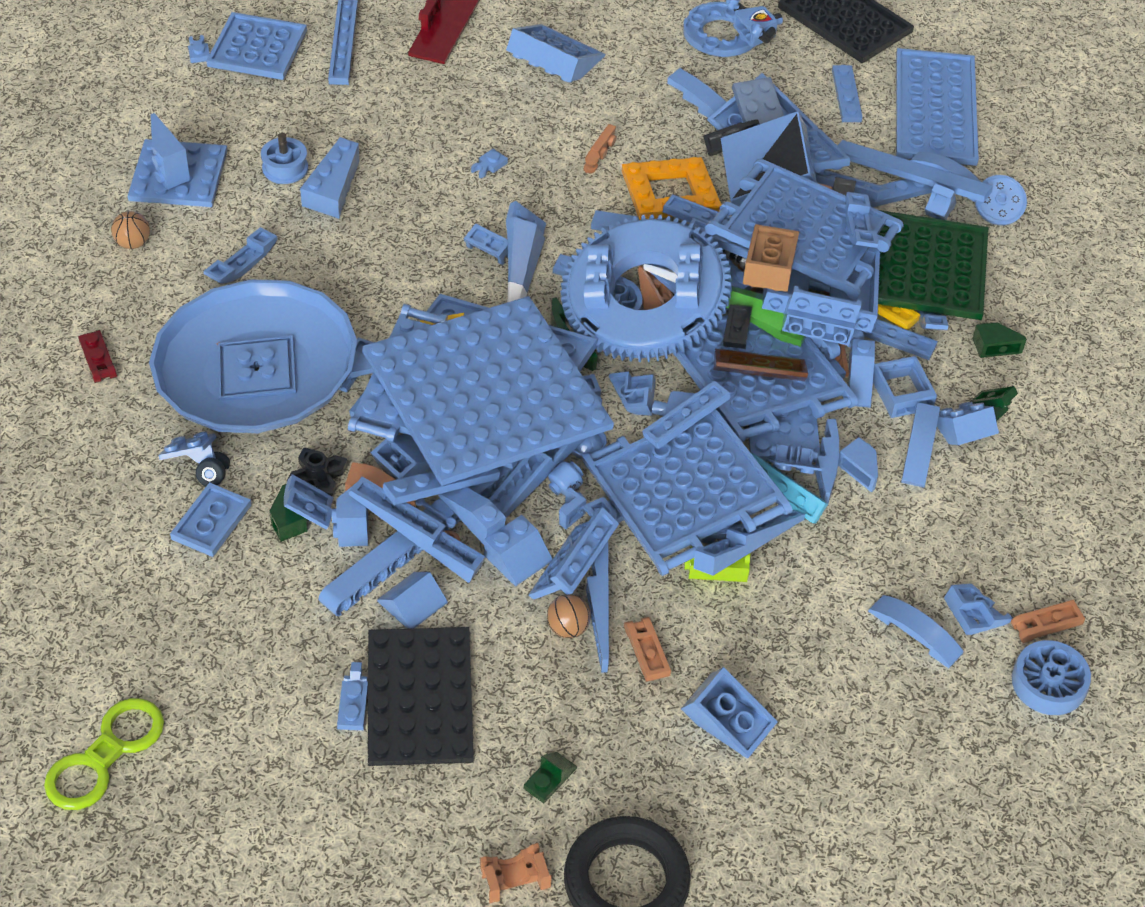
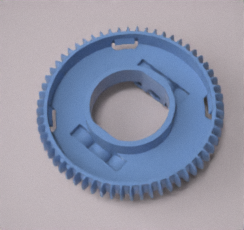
M642 215L641 220H637L636 216H634L632 222L625 218L624 224H621L620 221H617L616 227L609 224V230L607 231L602 227V234L594 232L595 239L588 237V244L581 243L583 250L576 249L577 255L571 256L572 262H567L568 268L564 269L565 275L562 276L563 283H561L562 290L560 292L563 310L570 327H572L575 333L596 338V350L598 353L604 351L605 356L612 353L613 359H616L619 355L622 361L626 357H629L630 362L634 358H638L639 362H641L642 358H647V361L650 362V358L656 357V360L659 361V356H665L667 359L668 354L671 353L676 357V351L681 350L684 353V348L687 346L692 349L693 342L700 344V337L706 339V332L712 333L713 327H718V321L722 320V314L726 313V307L729 306V299H731V270L726 254H723L722 247L719 248L718 242H714L713 236L708 237L706 231L701 232V227L695 229L694 223L687 226L686 220L680 224L677 217L674 221H671L670 216L666 220H662V215H659L658 219H654L653 215L646 219ZM658 264L671 269L677 274L676 294L667 303L657 308L634 310L621 305L614 299L615 282L624 272L635 266ZM581 318H588L598 330L594 331L586 322L582 325ZM696 318H703L704 322L696 324L686 332L685 336L683 329Z

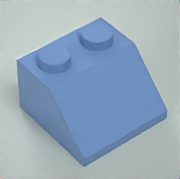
M353 486L337 498L336 509H332V523H335L333 524V537L338 538L339 547L368 546V508L349 495Z
M520 515L484 539V556L515 587L553 560L538 529L523 515Z

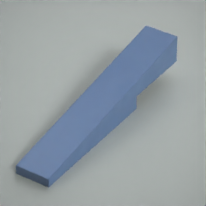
M585 439L523 459L489 500L507 518L548 477L549 473L563 462Z
M363 476L350 490L349 495L468 583L471 582L481 568L485 556L443 532L446 526L407 502L393 505L383 488Z
M792 510L787 515L781 514L757 526L756 530L751 533L746 531L743 523L727 529L726 539L695 550L694 569L713 576L803 521L805 514Z
M608 541L591 565L593 576L587 577L586 594L591 612L601 673L608 672L609 663Z

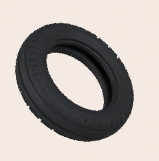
M635 816L607 818L587 828L571 846L564 867V884L567 896L573 907H618L608 903L595 892L588 874L593 860L602 851L617 845H634L649 851L658 859L664 869L666 884L662 892L653 901L640 907H683L687 900L691 882L687 856L677 839L668 830L653 821Z

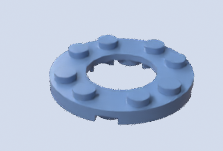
M709 2L698 5L690 10L689 15L684 19L683 34L685 39L691 46L703 53L719 57H731L741 55L752 49L740 34L730 41L725 39L719 41L718 38L708 37L707 33H704L703 27L708 22L714 20L734 22L735 11L731 10L726 2Z

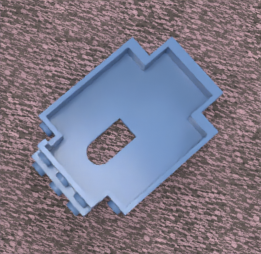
M870 247L861 260L871 265L874 273L863 284L857 299H850L845 292L792 269L788 292L764 288L762 309L784 313L782 327L784 332L849 346L854 329L871 333L878 316L880 251L875 247ZM854 271L848 281L854 284L859 276V272ZM809 284L829 288V296L809 292Z

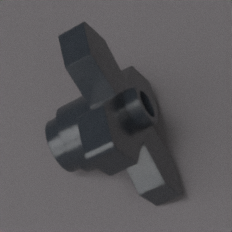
M303 448L298 457L302 469L291 471L288 479L293 474L333 497L337 488L336 482L332 478L344 474L348 466L347 458L337 455L327 458L320 451Z

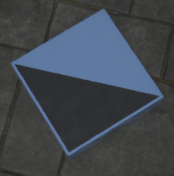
M799 111L721 138L730 201L737 206H740L752 191L742 190L739 182L749 174L754 162L760 158L817 183L814 165L810 159L807 127ZM765 172L759 173L755 180L759 181Z

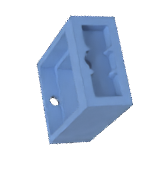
M916 356L874 364L873 384L891 418L915 414L917 402L934 406L937 394ZM910 376L918 392L894 397L886 380Z

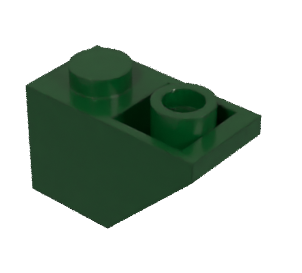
M286 484L282 485L269 510L271 525L280 542L308 532L307 522L309 520L284 506Z

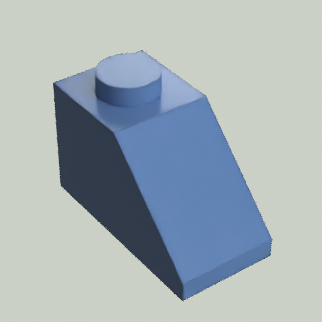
M858 437L840 451L838 466L870 492H873L878 479L877 453L869 443Z

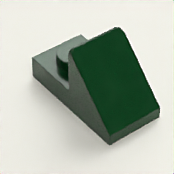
M1015 386L982 390L970 402L973 404L984 403V406H993L997 421L1009 410L1007 406L1012 403L1011 400L1018 392Z
M558 752L542 755L540 768L524 783L523 789L544 804L577 769V766Z

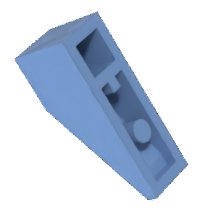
M852 339L848 386L858 399V407L871 408L875 361V341Z
M468 487L439 494V497L483 545L484 539L505 526L506 517L489 499Z

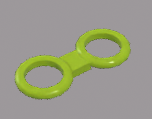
M141 698L119 701L109 708L102 718L100 728L102 735L85 753H74L64 756L49 769L44 783L47 797L54 805L65 810L84 809L99 801L108 789L110 778L108 768L123 753H136L146 750L156 743L162 734L164 725L161 710L154 703ZM132 709L147 712L153 719L152 728L141 739L123 741L112 733L114 720L123 712ZM87 765L93 768L98 774L97 784L85 796L68 798L57 791V778L68 767Z

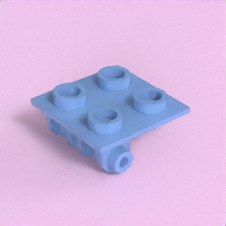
M776 443L770 447V454L773 455V459L767 458V460L773 463V467H777V469L791 471V467H796V470L807 474H814L815 470L822 471V468L812 464V461H816L818 452L814 451L813 448L801 447L800 451V447L797 446L794 460H792L793 446L790 445L788 448V445Z

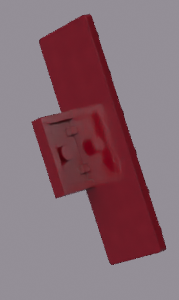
M426 0L424 9H421L419 12L421 30L409 49L408 56L445 64L480 0Z

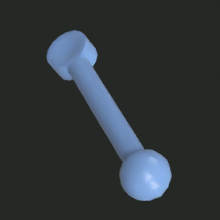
M424 498L415 500L418 506L425 507L445 521L448 528L456 526L454 518L446 517L427 504Z

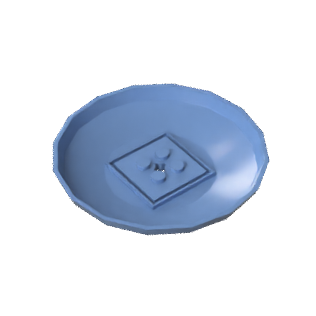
M250 279L213 288L179 307L157 333L149 365L156 391L185 419L218 432L262 433L297 424L326 406L352 371L357 339L348 314L323 292L292 281Z

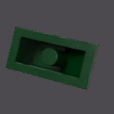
M998 322L977 324L972 338L980 358L1021 354L1027 340L1024 335Z

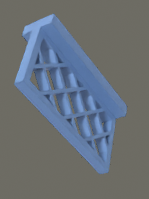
M601 507L596 510L588 522L576 526L537 581L529 596L535 600L558 590H562L566 595L572 594L619 523Z

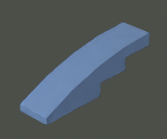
M681 68L668 77L667 84L682 91L683 99L697 106L698 113L706 117H710L726 103L714 90Z
M917 402L901 483L925 487L940 411L938 406Z
M827 419L825 437H822L820 456H817L815 466L822 468V471L815 470L821 499L829 503L834 488L839 461V433L836 419Z

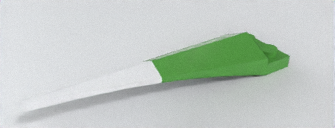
M644 264L646 271L676 283L678 276L672 270ZM732 286L729 305L752 307L751 323L780 341L799 347L802 346L806 336L782 331L784 313L762 309L763 294Z

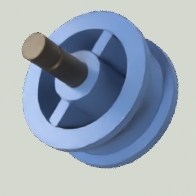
M282 132L278 134V138L267 142L262 147V171L268 180L276 184H290L301 180L307 174V149L299 140L286 137V134Z

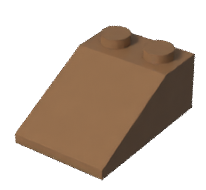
M755 224L746 259L743 284L788 292L799 231Z

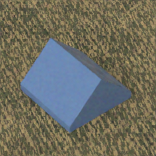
M413 572L377 599V602L406 628H416L447 604V600L431 572Z

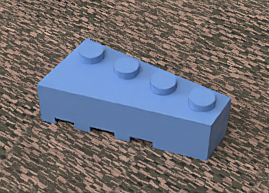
M341 137L337 140L300 188L303 207L338 219L340 218L342 207H344L347 193L350 190L352 179L360 161L359 143Z

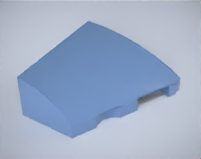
M629 371L609 374V378L626 411L632 414L652 416L656 381L653 374L631 377Z
M972 584L951 585L944 597L966 635L1006 625L1013 619L1010 614L1007 613L1003 616L994 609L993 605L995 602L982 595L980 590Z

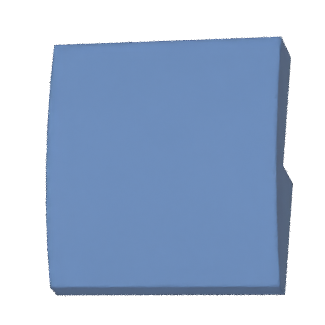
M292 474L287 480L284 506L320 527L327 529L332 517L331 504L333 497Z

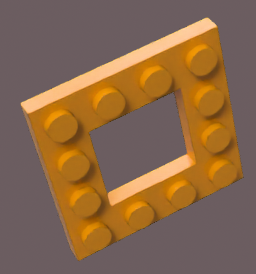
M702 157L622 164L621 171L639 220H641L642 215L646 219H649L650 215H653L654 219L658 218L659 215H662V218L673 217L663 213V206L670 197L656 199L649 183L652 180L686 178L693 196L686 195L681 196V198L717 212L720 211L721 202Z

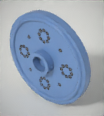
M994 175L982 182L993 186L992 193L984 202L975 200L976 209L983 219L995 225H1009L1016 222L1023 215L1027 206V197L1019 182L1005 175Z

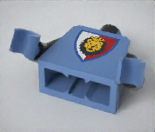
M726 0L729 8L735 11L733 27L751 48L761 43H769L776 36L777 25L783 22L780 13L771 14L764 6L745 7L739 3L740 0Z

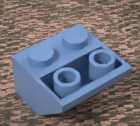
M972 402L959 404L958 409L945 408L939 411L937 427L948 444L962 445L999 433L993 406H984V403L973 404Z
M408 434L398 435L394 443L387 441L386 438L370 452L379 467L396 480L432 471L413 437Z

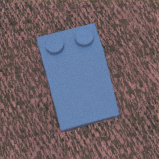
M155 113L151 114L152 148L154 154L152 161L156 166L154 174L158 183H162L169 190L190 181L186 149Z
M724 667L711 673L681 708L696 725L745 758L751 756L778 722Z

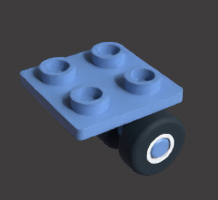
M200 432L193 435V438L185 439V436L174 438L158 455L160 460L188 455L199 463L196 468V478L204 486H207L209 482L219 485L225 478V469H229L230 459L224 453L213 451L211 443L216 439L215 433L207 434V432Z

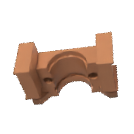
M538 843L521 850L517 856L511 859L501 860L497 856L480 857L482 879H487L490 889L489 904L500 901L501 890L538 881L540 890L551 888V875H549L544 852L539 853L540 847Z

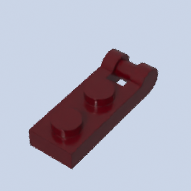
M98 330L78 336L94 383L101 382V379L110 377V379L116 378V370L101 331Z

